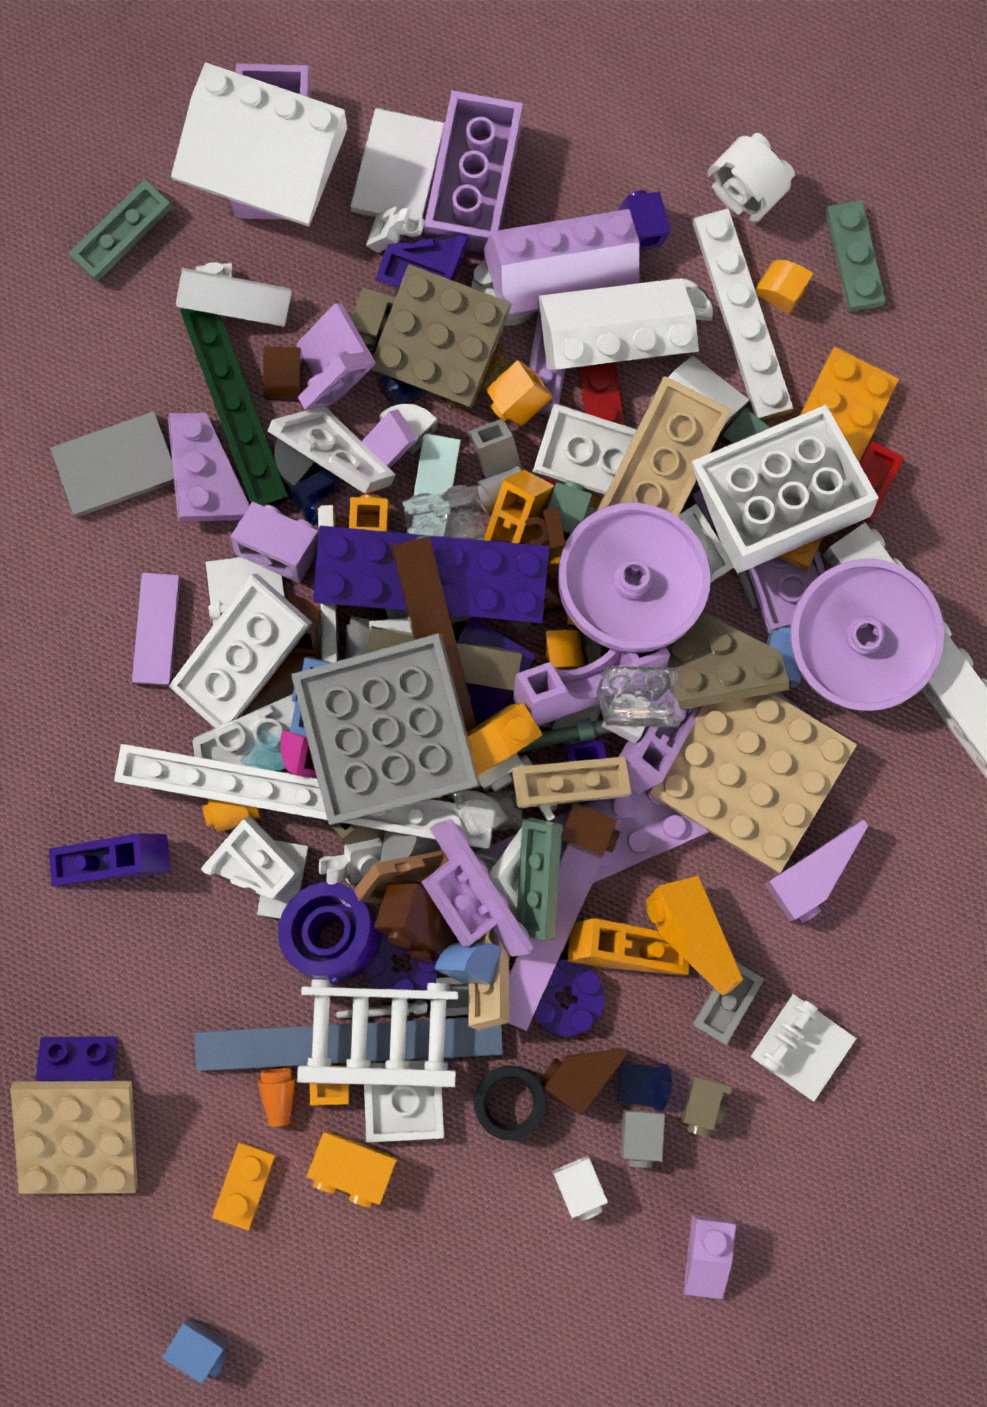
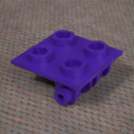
M41 1037L35 1081H113L118 1038Z

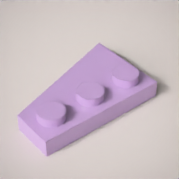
M170 413L168 426L178 522L241 520L250 505L207 413Z

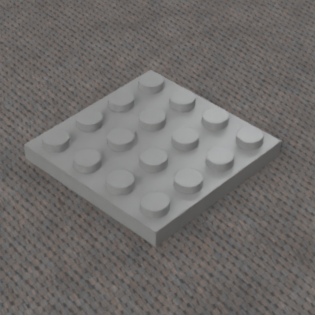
M438 633L291 674L329 825L480 786L442 634Z

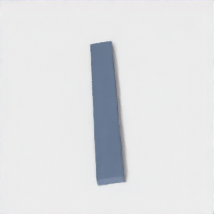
M469 1017L445 1020L444 1058L503 1055L501 1025L478 1031L469 1027ZM430 1020L407 1021L405 1060L429 1059ZM391 1022L368 1023L366 1060H370V1062L390 1060ZM352 1024L329 1025L327 1058L331 1059V1064L347 1063V1059H351ZM313 1026L195 1032L196 1071L308 1065V1058H312Z

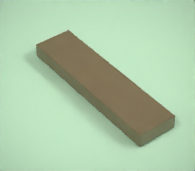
M371 626L367 653L413 641V635L410 632ZM456 641L466 683L514 691L522 652Z

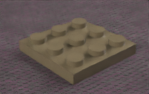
M408 264L374 353L373 359L376 364L371 370L472 408L512 304L498 297Z

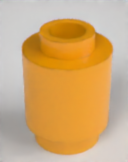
M209 798V804L203 805L206 824L208 827L214 826L217 833L236 828L244 818L250 816L253 819L261 818L259 807Z

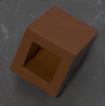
M264 346L263 387L265 400L300 401L298 396L302 393L304 367L301 348Z
M289 594L288 601L312 622V625L290 653L320 656L322 643L319 612L307 599Z

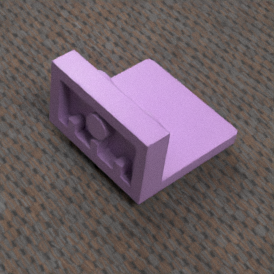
M342 303L334 304L297 342V348H301L303 358L314 376L308 381V387L298 396V399L304 409L336 404L376 364Z

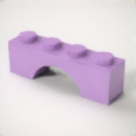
M666 647L641 653L610 649L593 663L574 670H560L555 668L551 662L516 674L513 701L515 704L523 702L537 726L614 699L620 690L628 694L664 681L670 653Z

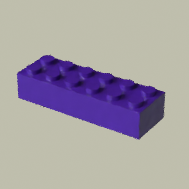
M319 525L313 602L406 611L390 545L425 535ZM428 535L431 539L449 615L542 623L549 546Z

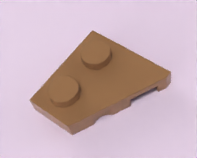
M441 850L374 863L355 887V894L361 902L381 905L387 885L418 884L425 889L422 881L448 862L449 859L444 851Z

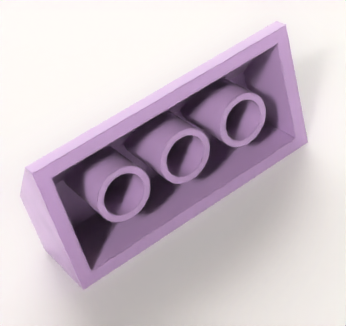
M630 209L492 231L483 250L496 297L512 304L508 317L540 311V295L639 283V239Z

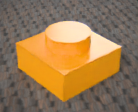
M331 1065V1066L347 1067V1065ZM310 1083V1105L350 1104L349 1084Z

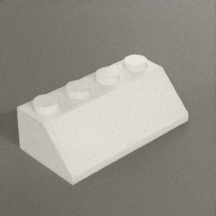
M682 278L539 296L547 370L699 351L696 316Z

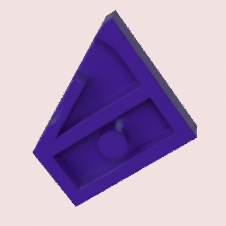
M456 235L455 238L425 239L411 244L406 242L388 244L375 279L378 282L399 289L408 264L454 281L469 239L464 235Z

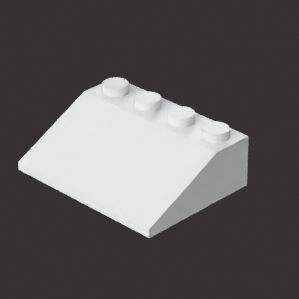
M205 62L191 96L171 179L309 227L347 131L345 110Z
M827 405L691 462L720 542L737 574L871 517L879 499Z

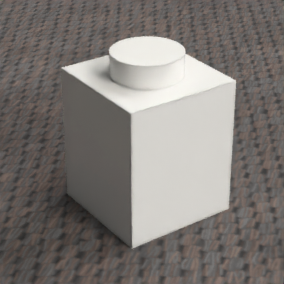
M588 1156L552 1171L572 1218L579 1215L581 1221L603 1212L601 1206L608 1202Z

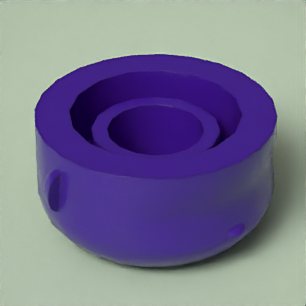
M326 881L308 886L289 901L279 921L278 940L285 959L295 969L311 980H329L331 984L336 985L359 975L370 964L379 945L380 932L374 927L377 918L367 902L359 901L355 891L348 886L339 883L328 884ZM343 920L345 929L341 941L332 948L319 949L318 940L322 930L332 922Z

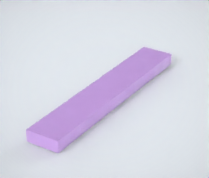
M585 805V807H587V808H589V809H592V810L597 811V812H599V813H602V814H604V815L610 816V815L605 814V813H603V812H601V811H599V810H597V809H594V808H592V807H590V806H588V805ZM617 819L614 829H617L620 822L619 819ZM567 845L559 867L555 939L542 941L529 937L534 950L527 955L517 956L509 974L510 1024L527 1031L604 856L598 858Z

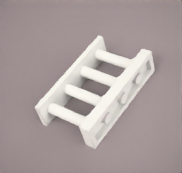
M312 979L311 987H302L301 995L315 996L312 1058H308V1065L298 1066L297 1082L455 1087L456 1070H448V1062H444L446 1000H458V992L450 991L451 984L427 983V991L334 988V985L329 980ZM330 996L353 997L351 1059H347V1067L331 1066V1059L327 1058ZM369 997L392 998L390 1060H386L385 1068L370 1067V1060H366ZM407 998L431 999L429 1062H425L424 1069H409V1061H405Z

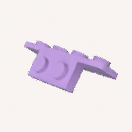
M452 819L438 822L431 826L430 831L449 861L425 878L422 884L462 947L470 946L493 928L510 956L529 954L534 950V947L529 941V934L526 928L515 919L508 908L507 898L500 890L496 889L487 875L488 869L480 858L475 856L467 843V836L464 830L455 824Z

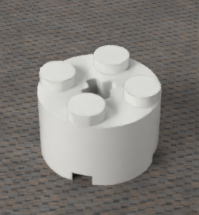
M754 133L751 137H739L709 167L707 172L708 177L712 174L714 175L716 181L711 186L720 200L737 215H740L743 211L752 215L748 220L753 222L759 221L791 188V179L795 176L792 166L788 162L780 160L770 149L769 141L759 133Z

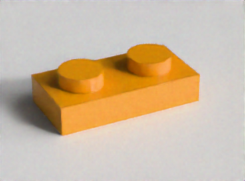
M239 1142L212 1218L245 1230H250L276 1154Z

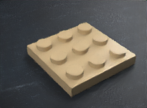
M132 1081L13 1082L10 1091L19 1194L136 1192L138 1180Z

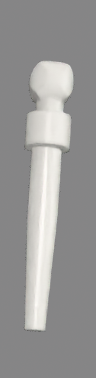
M417 999L414 1003H409L407 1000V1016H410L411 1012L417 1015L427 1012L428 1004L425 999ZM392 1004L368 1007V1017L391 1015ZM353 1009L337 1012V1019L352 1018Z

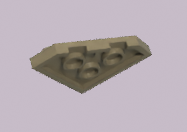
M701 612L695 624L685 635L672 644L665 646L670 653L666 671L676 711L789 690V679L779 650L704 612Z

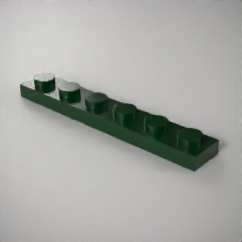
M180 309L250 502L252 503L253 501L262 506H273L289 500L221 316L192 309Z

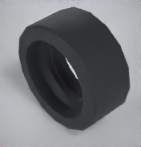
M505 1065L491 1070L481 1079L475 1091L474 1110L478 1122L489 1134L501 1140L516 1141L529 1136L541 1125L546 1114L547 1097L543 1085L532 1072L520 1066ZM507 1079L517 1080L525 1084L533 1098V1109L529 1117L522 1123L514 1126H507L497 1122L490 1115L487 1106L488 1095L491 1089L497 1083Z

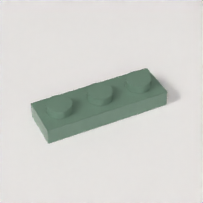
M144 179L68 253L70 259L97 283L172 209V205Z
M863 200L827 206L825 214L847 312L883 306L885 296Z
M529 818L522 819L516 920L526 928L529 937L548 941L555 939L562 824Z

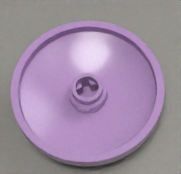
M643 503L611 505L585 518L566 541L560 557L557 574L560 598L573 623L586 636L600 645L630 653L657 650L672 644L685 635L695 624L705 607L711 581L706 552L691 528L674 514L659 507Z
M858 559L844 562L818 576L806 588L798 600L790 626L792 655L800 674L807 684L821 697L831 703L860 711L890 708L901 704L918 693L936 671L944 647L945 630L943 617L932 592L911 571L895 563L878 559Z

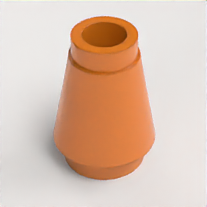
M275 1067L261 1070V1079L257 1083L268 1126L277 1127L291 1124L290 1116L296 1079L291 1074V1068Z

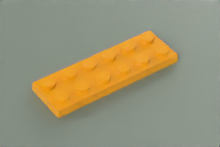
M833 347L800 415L827 405L855 457L860 462L899 379ZM823 537L778 557L806 571Z

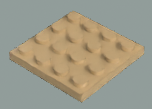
M773 693L702 706L695 718L696 722L662 783L651 789L649 795L765 867L780 874L857 744Z

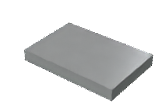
M154 411L50 447L75 518L174 483L172 458Z

